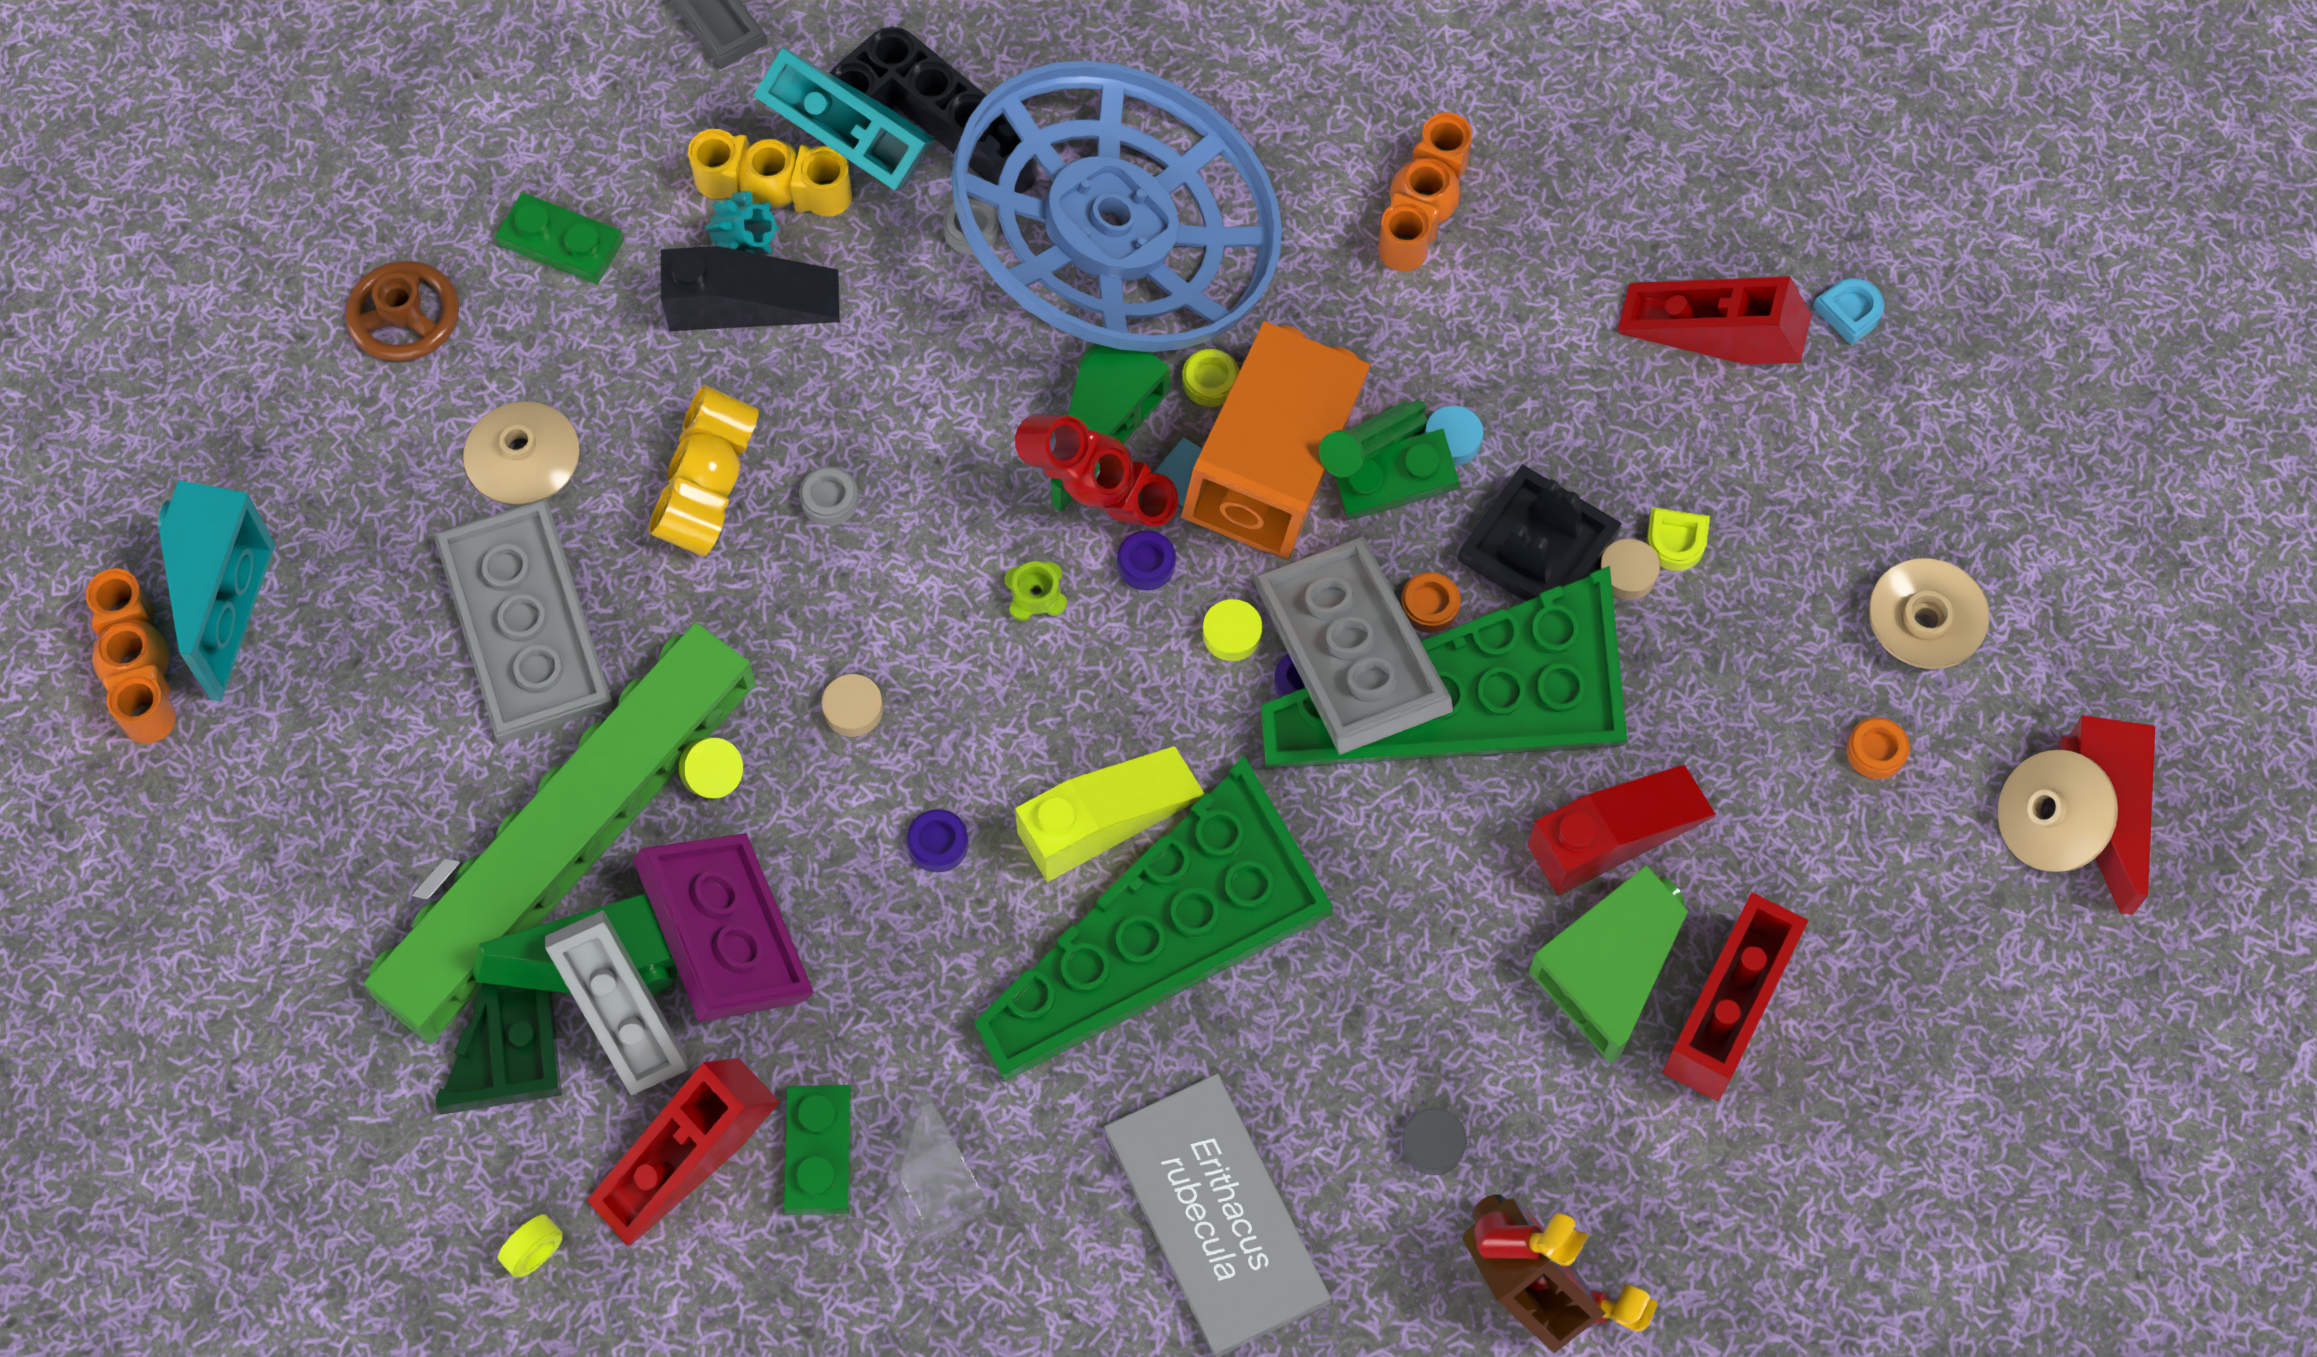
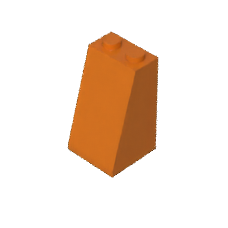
M1263 321L1195 463L1181 518L1253 548L1289 560L1327 473L1319 457L1320 443L1327 434L1335 430H1345L1363 389L1371 364L1360 360L1356 354L1342 347L1330 348L1308 339L1301 331L1288 325L1276 326Z

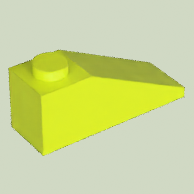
M1173 746L1069 779L1016 807L1017 833L1045 880L1049 882L1192 805L1205 793L1176 747Z

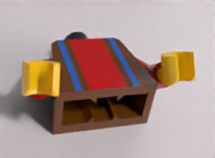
M1493 1194L1476 1204L1472 1213L1476 1223L1465 1231L1462 1240L1496 1300L1553 1353L1557 1352L1593 1323L1604 1325L1608 1319H1612L1618 1324L1636 1332H1641L1648 1327L1658 1302L1650 1298L1647 1292L1624 1284L1616 1303L1611 1302L1607 1292L1589 1290L1572 1263L1577 1258L1589 1235L1573 1229L1576 1224L1573 1218L1562 1213H1555L1545 1229L1514 1198L1506 1199L1502 1195Z

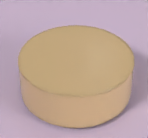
M1630 538L1621 539L1609 545L1602 555L1599 570L1610 566L1613 596L1625 600L1639 599L1647 595L1654 588L1660 571L1659 558L1653 548L1643 541Z
M847 674L836 678L826 687L822 696V709L825 720L833 731L843 736L856 737L867 734L878 725L883 714V702L880 690L872 680L858 674Z

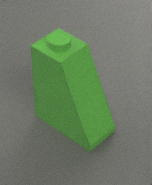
M1647 865L1534 954L1529 969L1532 977L1611 1065L1621 1057L1688 913L1684 906L1685 900L1676 885L1664 876L1658 878Z

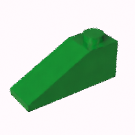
M1093 343L1079 362V372L1067 416L1080 419L1087 426L1088 430L1107 434L1124 444L1170 393V366L1150 352L1120 350ZM1098 461L1094 468V476L1100 470ZM1051 478L1052 506L1062 512L1073 498L1063 488L1061 479Z
M645 893L480 943L472 973L478 983L571 994L545 949V936L602 910L606 913L651 995L658 994L667 989L676 978L678 970L649 898Z

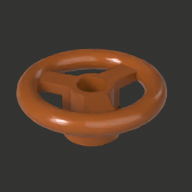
M416 261L392 262L370 271L355 285L346 304V325L353 341L369 355L393 362L415 360L432 353L450 337L459 316V299L451 281L435 267ZM421 280L434 287L441 298L442 312L437 324L423 315L420 309L421 295L418 289ZM372 293V300L376 310L363 314L365 302ZM393 325L398 328L409 327L422 338L412 343L395 345L379 341L369 332Z

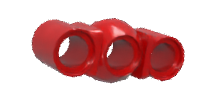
M1034 414L1025 418L1018 426L1015 435V449L1019 457L1030 466L1042 468L1048 477L1061 479L1063 488L1078 503L1091 508L1106 510L1113 520L1121 523L1145 526H1161L1170 521L1175 514L1178 505V492L1175 484L1167 476L1151 472L1149 466L1145 463L1132 461L1130 451L1120 440L1104 433L1088 430L1087 426L1080 419L1072 416ZM1054 431L1056 436V444L1054 450L1051 452L1050 437ZM1098 461L1100 472L1098 478L1095 479L1094 468ZM1142 490L1143 500L1141 506L1139 507L1138 496L1140 491Z

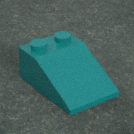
M178 480L172 499L166 500L163 503L158 517V530L178 649L209 699L222 701L276 543L248 493Z

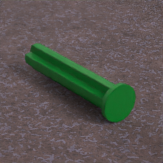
M1419 399L1412 403L1403 401L1348 431L1335 430L1327 434L1319 446V457L1323 467L1331 475L1339 478H1347L1356 474L1368 459L1423 430L1429 419L1424 414V410L1427 407L1426 404Z

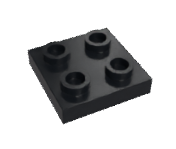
M1522 464L1461 547L1457 561L1526 602L1538 597L1540 593L1555 587H1564L1589 577L1601 560L1606 548L1618 536L1622 523L1582 500L1577 493L1569 492L1560 487L1557 481L1549 480Z

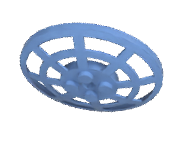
M1096 61L1056 62L1024 71L1004 81L984 97L969 117L955 151L951 177L954 207L963 234L978 261L995 282L1026 310L1051 326L1085 341L1120 350L1144 352L1179 350L1208 342L1234 328L1254 309L1273 278L1280 257L1282 224L1278 200L1269 176L1255 152L1233 125L1209 104L1179 85L1149 72L1120 64ZM1091 89L1101 91L1099 120H1068L1048 125L1040 130L1022 104V101L1032 96L1056 90ZM1124 95L1140 99L1167 111L1191 126L1204 138L1184 155L1180 156L1175 150L1155 137L1135 128L1121 125ZM1003 113L1022 142L1016 146L1006 160L997 186L969 174L968 168L977 141L990 123ZM1097 139V156L1082 158L1068 165L1052 147L1054 144L1069 140ZM1120 144L1146 154L1162 164L1166 169L1156 177H1153L1139 166L1119 159ZM1219 154L1235 167L1248 185L1258 210L1259 226L1223 227L1222 217L1216 200L1205 181L1198 174L1202 168ZM1032 158L1037 161L1053 181L1045 201L1014 192L1019 173ZM1183 185L1198 204L1204 220V226L1180 225L1178 213L1170 194ZM967 195L997 208L1004 236L1021 264L1007 269L991 250L976 224ZM1099 212L1114 213L1121 219L1123 225L1114 226L1107 223L1101 218ZM1015 214L1044 222L1046 232L1054 246L1034 256L1020 233ZM1173 246L1205 248L1201 266L1189 283L1164 264ZM1258 247L1257 262L1250 284L1233 308L1227 310L1202 294L1218 271L1224 248ZM1071 263L1083 272L1098 277L1100 299L1074 289L1058 279L1053 273ZM1147 277L1169 296L1152 302L1124 303L1122 281H1132ZM1039 281L1047 289L1066 301L1086 310L1102 314L1104 327L1090 324L1061 311L1034 294L1027 286ZM1186 307L1211 323V325L1184 333L1147 335L1129 333L1126 318L1157 317Z

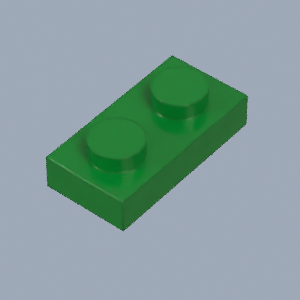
M523 192L519 195L495 235L498 246L597 285L600 283L624 241L621 230Z
M1443 428L1402 440L1398 444L1365 461L1356 474L1347 478L1336 477L1348 520L1372 515L1460 489L1459 478Z
M850 1085L787 1086L784 1211L786 1215L850 1214L852 1103Z

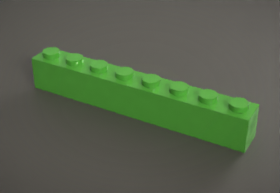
M697 622L684 635L677 634L666 643L659 655V662L644 678L638 677L629 683L619 698L617 708L604 722L597 721L585 731L579 741L578 750L563 766L557 765L553 767L543 777L537 789L538 794L522 811L515 810L503 820L497 830L496 839L481 856L475 855L469 858L458 870L454 879V885L438 902L432 901L424 906L413 921L412 931L396 948L390 947L383 951L372 964L369 977L363 984L374 1000L429 1045L439 1037L479 992L482 983L476 982L472 973L479 944L539 926L679 771V760L684 749L694 740L710 737L756 686L751 663Z

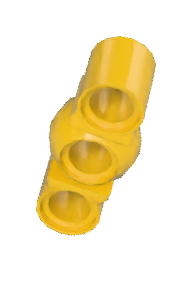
M707 129L699 132L692 138L688 146V156L694 182L698 191L706 197L712 199H731L733 193L750 191L753 197V204L769 201L771 204L770 209H780L793 202L795 212L811 211L822 217L835 216L842 213L849 207L852 201L853 190L848 161L829 146L811 148L808 145L801 144L798 152L792 144L780 139H760L749 145L747 135L741 134L733 137L729 132L721 129ZM716 163H724L718 167H709ZM769 172H779L772 176H764V174ZM827 180L834 181L827 185L818 184L819 182Z
M706 384L700 387L685 415L683 432L678 440L680 444L672 457L667 472L669 484L661 490L660 498L650 519L649 534L701 557H705L711 551L724 523L725 509L729 504V499L727 498L740 472L741 463L738 457L746 451L748 441L757 423L759 411L757 408Z

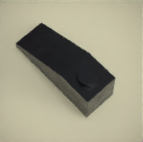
M720 246L661 249V301L669 331L840 322L838 269Z

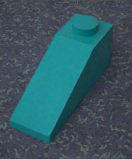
M782 47L753 94L755 98L895 191L908 184L936 140L890 108L785 47Z

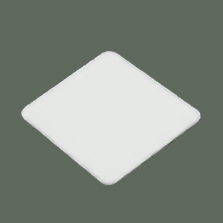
M444 859L412 896L428 899L460 862Z

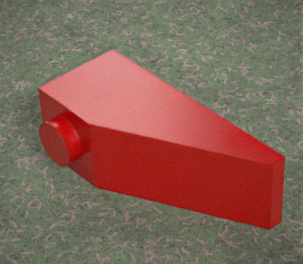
M1790 276L1629 283L1617 331L1622 335L1742 364L1801 363L1812 314Z
M2082 715L2071 733L2061 736L2057 750L2072 751L2093 760L2104 770L2114 787L2118 804L2116 827L2109 843L2095 859L2121 914L2133 915L2148 897L2156 726Z
M1684 764L1587 794L1535 820L1527 846L1554 891L1560 896L1714 818L1716 813Z
M740 1058L703 1062L591 1194L587 1202L627 1246L632 1245L734 1155L780 1101Z

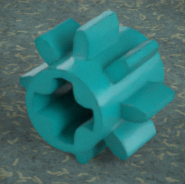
M745 191L733 193L731 199L713 202L712 205L716 213L712 216L710 223L705 225V230L709 231L710 238L715 246L761 255L771 254L772 249L769 243L772 241L775 232L779 231V226L776 225L774 216L769 210L771 206L769 201L753 204L751 192Z

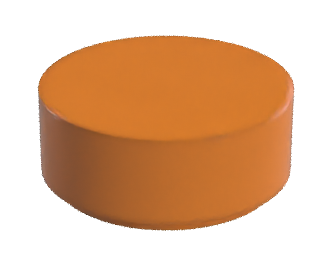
M1426 572L1414 576L1406 583L1402 591L1400 605L1413 628L1422 632L1435 633L1445 630L1453 624L1458 616L1461 599L1459 590L1452 580L1439 573Z
M1880 717L1868 718L1860 722L1853 729L1846 745L1847 757L1852 767L1861 775L1872 779H1886L1897 774L1905 764L1910 752V743L1905 731L1895 722Z

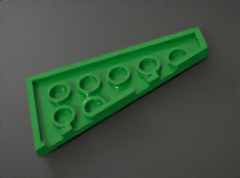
M1610 566L1593 572L1589 577L1564 587L1558 586L1540 593L1538 597L1509 609H1500L1420 641L1451 697L1453 712L1339 755L1306 687L1265 703L1260 708L1265 769L1624 746L1628 740Z
M1245 756L1229 770V775L1210 794L1206 792L1191 807V812L1167 836H1162L1096 901V906L1076 926L1072 925L1056 940L1057 945L1031 970H1026L974 1021L975 1030L1003 1083L1332 915L1333 905Z

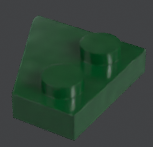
M482 983L473 1004V1019L463 1029L454 1051L457 1058L444 1089L439 1088L435 1098L436 1109L441 1115L562 1095L552 991Z

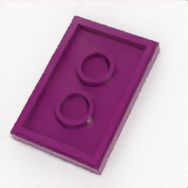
M747 833L647 847L639 850L633 858V862L699 1022L799 1004L808 1000L814 993Z

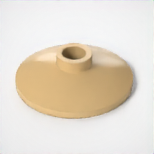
M514 402L492 410L476 423L466 440L463 458L467 476L474 487L484 496L507 505H527L551 497L566 485L577 467L580 448L578 436L573 425L558 410L537 402ZM523 438L528 440L527 444L519 450L508 448L510 443L516 439Z
M1917 558L1893 566L1878 580L1870 597L1869 619L1878 641L1894 657L1915 667L1942 669L1962 663L1978 650L1988 631L1989 607L1983 591L1965 571L1942 560ZM1919 614L1930 616L1935 623V627L1927 628L1916 622L1915 616Z
M2066 750L2041 752L2023 761L2009 775L2002 788L1998 802L1999 828L2008 848L2025 864L2048 872L2075 870L2094 860L2109 843L2116 827L2118 815L2116 793L2104 770L2088 757ZM2052 798L2055 801L2056 810L2051 818L2045 820L2041 815V808L2046 799Z

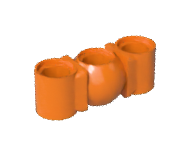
M1444 112L1430 117L1423 126L1421 141L1414 147L1412 160L1406 162L1391 181L1389 190L1391 201L1390 206L1382 215L1378 253L1383 263L1393 270L1406 272L1420 267L1427 259L1429 245L1437 236L1438 225L1445 223L1459 205L1461 195L1459 182L1460 177L1467 170L1473 133L1470 124L1458 114ZM1438 147H1447V148H1450V149H1452V150H1450V151L1440 150ZM1417 191H1429L1433 194L1423 195L1419 194ZM1408 235L1414 239L1402 240L1397 238L1396 236Z
M120 568L104 570L98 573L86 588L85 600L93 613L92 628L98 635L93 645V668L98 679L103 682L104 687L108 691L106 705L109 712L124 733L134 742L141 744L155 743L164 739L172 731L176 722V711L169 699L171 688L164 677L169 671L170 647L164 634L158 630L153 621V604L136 577L129 571ZM130 599L124 608L111 611L118 602ZM141 650L140 655L135 660L122 663L129 653ZM153 702L146 713L132 716L134 710L140 705Z

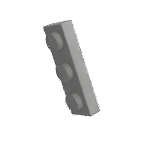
M604 910L545 936V949L631 1096L688 1071L687 1056Z

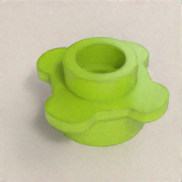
M1031 561L1020 567H1012L1007 571L1004 581L1006 587L1011 589L1013 601L1009 605V611L1013 618L1018 621H1027L1032 615L1048 613L1051 616H1059L1066 610L1067 598L1061 594L1059 581L1062 579V570L1056 563ZM1038 587L1041 589V593L1039 595H1032L1030 593L1031 589Z

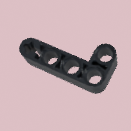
M891 26L878 30L839 62L830 72L831 75L886 107L892 109L896 106L954 155L969 117L984 97L987 96L918 38L901 27ZM891 62H900L897 64H888ZM929 94H940L933 97L927 96ZM1003 113L990 123L979 138L969 161V167L984 180L997 186L1006 160L1016 146L1022 142ZM1034 158L1030 159L1019 173L1014 192L1023 193L1035 183L1038 168L1037 161Z

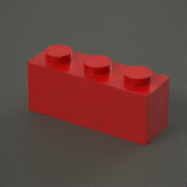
M1751 892L1666 1062L1662 1074L1719 1102L1809 921L1808 919Z

